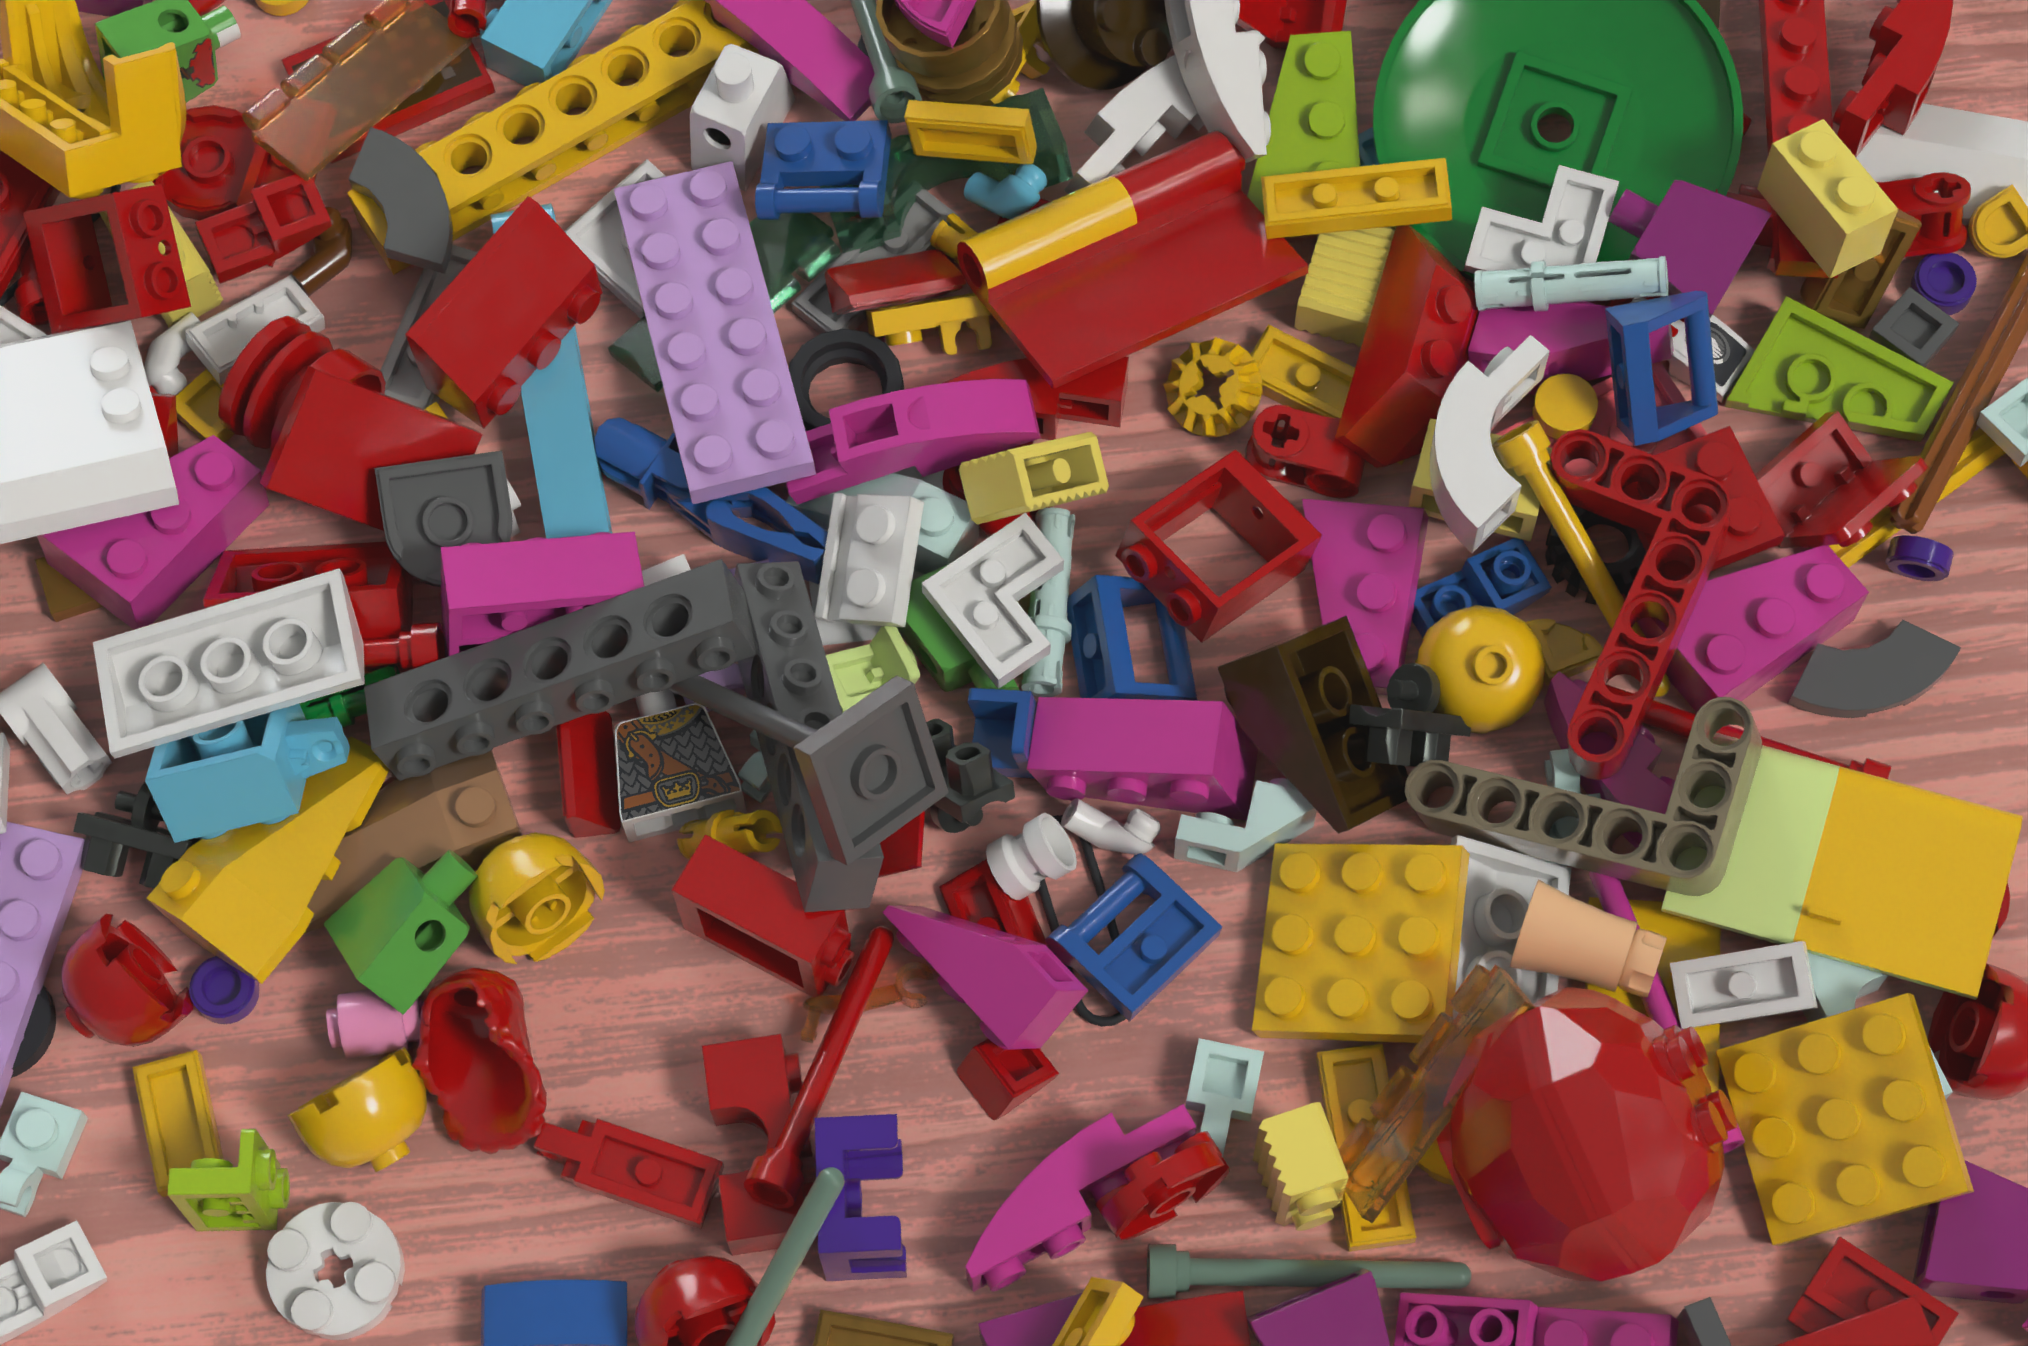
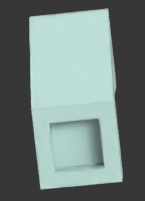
M1275 778L1270 783L1256 780L1245 828L1233 826L1234 822L1230 818L1217 813L1199 812L1195 817L1181 814L1175 838L1174 859L1239 872L1274 851L1275 843L1285 844L1314 826L1317 810L1288 779Z

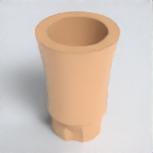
M1538 879L1518 936L1510 968L1549 973L1589 983L1612 992L1616 991L1618 985L1620 989L1628 993L1648 997L1667 938L1649 930L1640 928L1636 930L1638 922L1610 914L1572 898Z

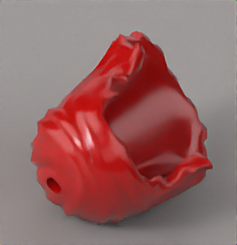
M481 968L458 971L437 981L422 1004L420 1042L417 1048V1057L412 1067L418 1070L419 1077L423 1080L425 1088L430 1094L437 1096V1105L443 1110L442 1123L446 1127L448 1136L453 1141L459 1142L462 1147L470 1152L480 1150L487 1154L497 1153L498 1150H513L518 1145L527 1143L530 1138L540 1134L541 1127L545 1122L542 1114L547 1106V1092L543 1086L539 1069L533 1061L525 1022L523 996L516 982L498 971Z

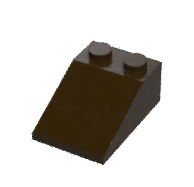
M1347 616L1286 637L1217 667L1224 684L1225 696L1234 709L1241 729L1338 834L1348 831L1407 800L1405 784L1409 775L1405 766L1364 762L1368 726L1349 724L1351 704L1382 708Z

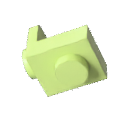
M893 626L881 627L870 644L826 655L842 713L896 675L913 682L914 685L920 678L913 650L909 645L905 644L897 627Z

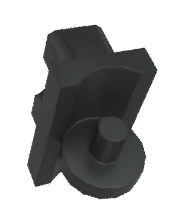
M1418 663L1403 664L1391 676L1387 685V696L1391 709L1352 704L1350 706L1349 724L1368 726L1364 762L1417 767L1420 763L1429 760L1448 762L1451 735L1470 737L1471 727L1465 724L1461 716L1432 713L1439 702L1440 682L1436 673L1430 667Z
M940 718L926 722L949 791L946 796L930 806L932 820L938 827L950 833L962 832L968 827L978 825L983 818V811L981 809L986 804L994 801L1006 803L1015 798L1013 781L993 769L991 750L978 742H965L956 746L951 725Z
M146 782L143 783L137 795L119 791L116 796L115 809L132 813L131 820L103 812H96L95 815L78 813L73 831L86 835L83 847L82 869L97 874L121 877L129 848L133 847L147 851L139 884L150 888H155L161 881L164 872L173 863L177 862L189 847L201 840V838H194L174 843L168 829L157 827L159 822H164Z

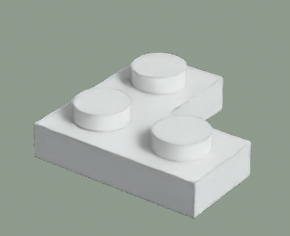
M1559 165L1542 223L1482 207L1463 271L1475 274V271L1478 270L1498 271L1531 268L1532 261H1545L1546 266L1596 263L1619 181Z
M1025 512L922 582V593L999 689L1050 654V642L1017 601L1063 571L1064 559Z

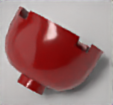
M106 913L87 929L67 951L61 967L62 992L69 1004L65 1008V1015L71 1025L87 1038L97 1035L108 1043L132 1047L152 1043L168 1033L191 1013L193 1002L189 989L186 987L177 995L164 974L178 970L152 939L127 920H124L116 928L111 926L113 914Z
M1986 963L1976 1000L1946 991L1943 992L1934 1011L1927 1040L1933 1053L1940 1050L1938 1064L1953 1091L1952 1093L1982 1100H2001L2013 1097L2028 1087L2027 980L2008 970Z
M700 1256L669 1263L658 1272L654 1280L646 1288L635 1311V1334L638 1346H725L758 1283L740 1265L722 1257ZM775 1313L756 1346H764L768 1342L776 1323Z

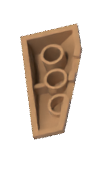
M491 750L482 755L469 756L443 765L423 776L409 777L401 781L396 778L380 790L362 824L358 828L346 832L334 856L341 864L332 881L321 880L307 905L315 914L305 933L324 927V922L396 858L403 857L426 874L450 849L476 871L485 857L496 846L511 838L522 836L521 828L493 751Z

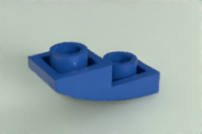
M1513 538L1467 558L1460 571L1417 589L1412 621L1423 638L1432 625L1450 612L1480 605L1501 608L1514 615L1548 594L1552 586L1524 541Z
M575 1279L536 1280L485 1285L481 1290V1346H627V1282Z

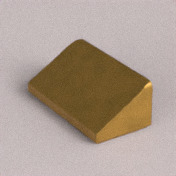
M1898 209L1881 254L1840 273L1838 278L1806 277L1800 294L1807 307L1830 319L1865 329L1922 225L1921 222Z

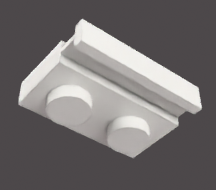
M834 493L815 618L830 623L839 621L851 624L905 627L923 514V501L911 496L870 494L848 496L842 493Z

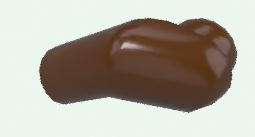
M325 207L332 226L313 239L314 255L289 273L308 297L342 272L351 260V226L348 220L341 217L339 211L333 207Z

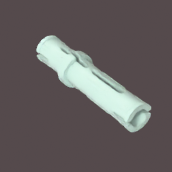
M1666 256L1561 266H1546L1545 261H1532L1531 268L1475 271V299L1478 311L1533 306L1534 311L1537 312L1548 311L1549 304L1668 296Z
M1050 507L1036 512L1035 525L1064 559V570L1033 590L1030 595L1028 616L1051 644L1050 654L1023 672L1021 689L1023 691H1032L1033 696L1054 697L1062 693L1063 654L1065 644L1071 640L1072 624L1067 620V602L1070 586L1071 550L1075 515L1070 514V511L1066 509Z

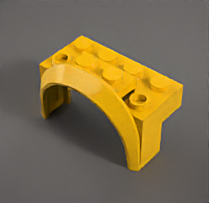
M0 0V36L3 58L0 59L1 151L69 198L76 199L98 196L103 193L104 188L126 182H150L168 170L182 167L180 143L186 126V101L175 43L169 42L157 49L122 58H117L113 54L104 57V80L89 48L75 0Z

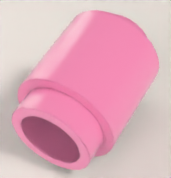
M370 989L338 994L337 1008L327 1009L326 1012L327 1030L331 1047H343L347 1059L392 1053L403 1047L406 1050H411L412 1043L420 1042L422 995L417 998L403 1015Z

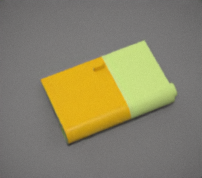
M1715 733L1712 743L1719 746H1728L1734 744L1739 739ZM1762 745L1760 758L1728 866L1720 885L1712 892L1701 896H1687L1666 891L1661 911L1779 945L1805 941L1808 953L1976 1000L2018 843L2023 816ZM1720 786L1705 787L1696 795L1694 805L1700 808L1715 806L1723 799L1726 789ZM1701 847L1685 849L1679 854L1675 867L1680 870H1692L1699 867L1707 856V850Z

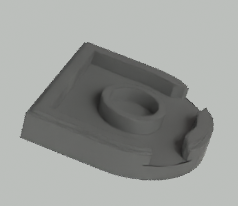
M502 451L375 468L387 545L399 566L413 578L431 586L441 587V547L462 546L467 543L489 544L510 542L513 521Z

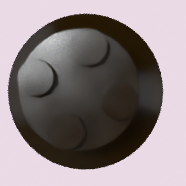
M1036 0L1037 21L1045 49L1058 70L1079 86L1094 90H1110L1124 86L1137 78L1147 66H1156L1163 62L1173 48L1164 0Z

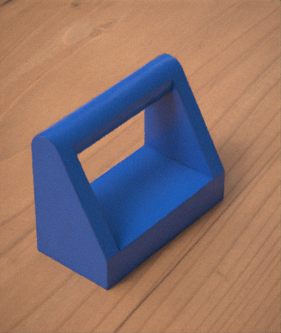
M1691 291L1605 308L1617 427L1634 446L1661 441L1718 414L1707 292ZM1684 318L1692 400L1656 407L1649 333Z
M1094 575L1068 596L1067 620L1072 624L1071 644L1080 698L1198 701L1185 627L1172 619L1167 608L1142 583L1134 580L1132 577ZM1155 603L1169 684L1135 682L1123 612L1124 607Z

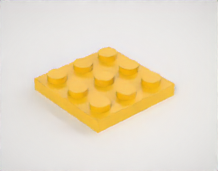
M1275 843L1252 1031L1259 1038L1450 1044L1470 856L1463 845Z
M1906 993L1716 1050L1736 1121L1745 1140L1743 1144L1773 1246L1788 1244L1974 1192L1913 994Z

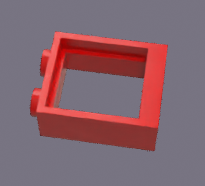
M163 183L23 212L52 334L138 319L191 307ZM105 211L108 214L128 303L112 306L91 214ZM160 242H162L165 246L164 255H162L158 249V245Z
M1235 449L1131 519L1115 556L1123 563L1127 573L1134 580L1142 583L1167 608L1168 613L1176 623L1186 627L1203 643L1306 569L1322 534ZM1212 507L1268 562L1219 597L1163 542Z
M706 834L704 835L672 888L684 929L817 1000H820L829 984L838 987L848 973L855 955L853 951L849 950L851 947V933L848 930L845 910L804 912L796 881Z

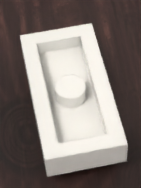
M1805 941L1670 963L1681 1029H1686L1690 1026L1696 1028L1818 1008Z

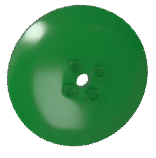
M1419 0L1403 20L1386 52L1376 84L1373 105V140L1378 165L1446 158L1452 220L1410 224V226L1437 248L1457 268L1463 277L1472 282L1475 281V274L1463 270L1481 208L1486 207L1542 223L1559 165L1619 181L1610 212L1611 215L1626 188L1659 206L1674 180H1682L1713 192L1717 189V193L1726 196L1736 172L1743 137V103L1740 83L1733 59L1714 22L1696 0ZM1548 114L1561 115L1570 123L1572 133L1569 138L1562 142H1549L1540 135L1537 128L1538 121ZM1607 222L1596 263L1628 260L1639 238Z

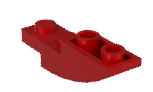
M1897 0L1898 4L1894 9L1885 6L1877 16L1869 33V38L1876 41L1868 64L1869 67L1862 80L1863 87L1859 93L1850 89L1843 97L1833 117V123L1840 126L1837 136L1856 158L1881 125L1904 135L1917 116L1928 94L1950 29L1953 0Z

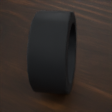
M839 329L821 333L801 346L789 364V372L805 431L831 423L830 418L823 416L814 409L809 397V389L814 377L830 366L843 363L863 365L874 371L879 377L882 394L904 390L899 360L885 342L864 331Z

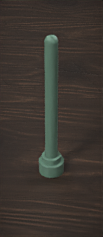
M850 0L875 74L869 87V97L875 115L880 120H888V123L904 122L908 100L922 101L915 78L897 66L895 57L891 53L876 17V1Z
M828 1167L818 1174L725 1346L757 1345L843 1189L845 1179L839 1169Z
M1148 1244L1147 1297L1159 1299H1175L1176 1292H1189L1190 1285L1320 1287L1362 1268L1372 1272L1377 1288L1462 1289L1469 1285L1472 1274L1470 1268L1462 1262L1190 1258L1189 1251H1177L1176 1244Z

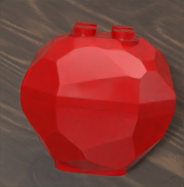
M1565 987L1542 997L1477 1042L1449 1102L1446 1116L1436 1123L1435 1136L1443 1160L1470 1220L1486 1247L1495 1249L1501 1246L1514 1259L1559 1277L1577 1281L1602 1282L1629 1275L1659 1263L1673 1252L1711 1214L1725 1167L1723 1142L1728 1139L1727 1132L1737 1128V1121L1732 1106L1722 1090L1712 1092L1710 1083L1702 1068L1708 1065V1057L1698 1033L1692 1026L1683 1030L1677 1025L1663 1029L1653 1019L1608 995L1594 990Z

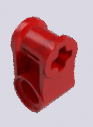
M1938 172L1918 178L1876 182L1899 210L1918 219L1922 224L1904 257L1925 254H1949L1964 247L1967 241V229L1962 223L1963 206L1968 203L1971 197L1970 183L1965 178L1957 174Z
M1274 405L1265 408L1258 414L1245 452V459L1266 480H1274L1310 489L1315 493L1332 498H1351L1359 493L1366 460L1335 438L1341 418H1329L1297 410L1287 405ZM1280 420L1285 421L1284 427L1278 426ZM1272 438L1281 440L1282 448L1271 445ZM1270 458L1276 460L1273 466L1268 464Z

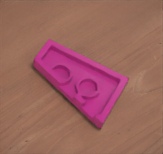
M1302 499L1305 518L1322 534L1311 556L1322 624L1347 616L1376 693L1387 695V685L1396 669L1405 664L1429 516L1424 508Z

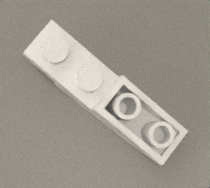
M1164 0L1173 50L1181 75L1196 111L1208 132L1220 131L1226 136L1229 142L1240 151L1245 159V163L1267 155L1266 146L1271 136V123L1269 115L1263 108L1262 85L1267 72L1266 58L1264 53L1259 50L1258 32H1236L1235 30L1240 14V1Z
M1257 30L1246 31L1258 32L1259 45L1265 39V37ZM1175 55L1143 73L1121 90L1097 113L1084 133L1100 147L1078 170L1064 189L1067 194L1125 170L1126 168L1121 163L1134 149L1143 157L1165 131L1176 139L1189 124L1198 131L1204 126L1185 86Z

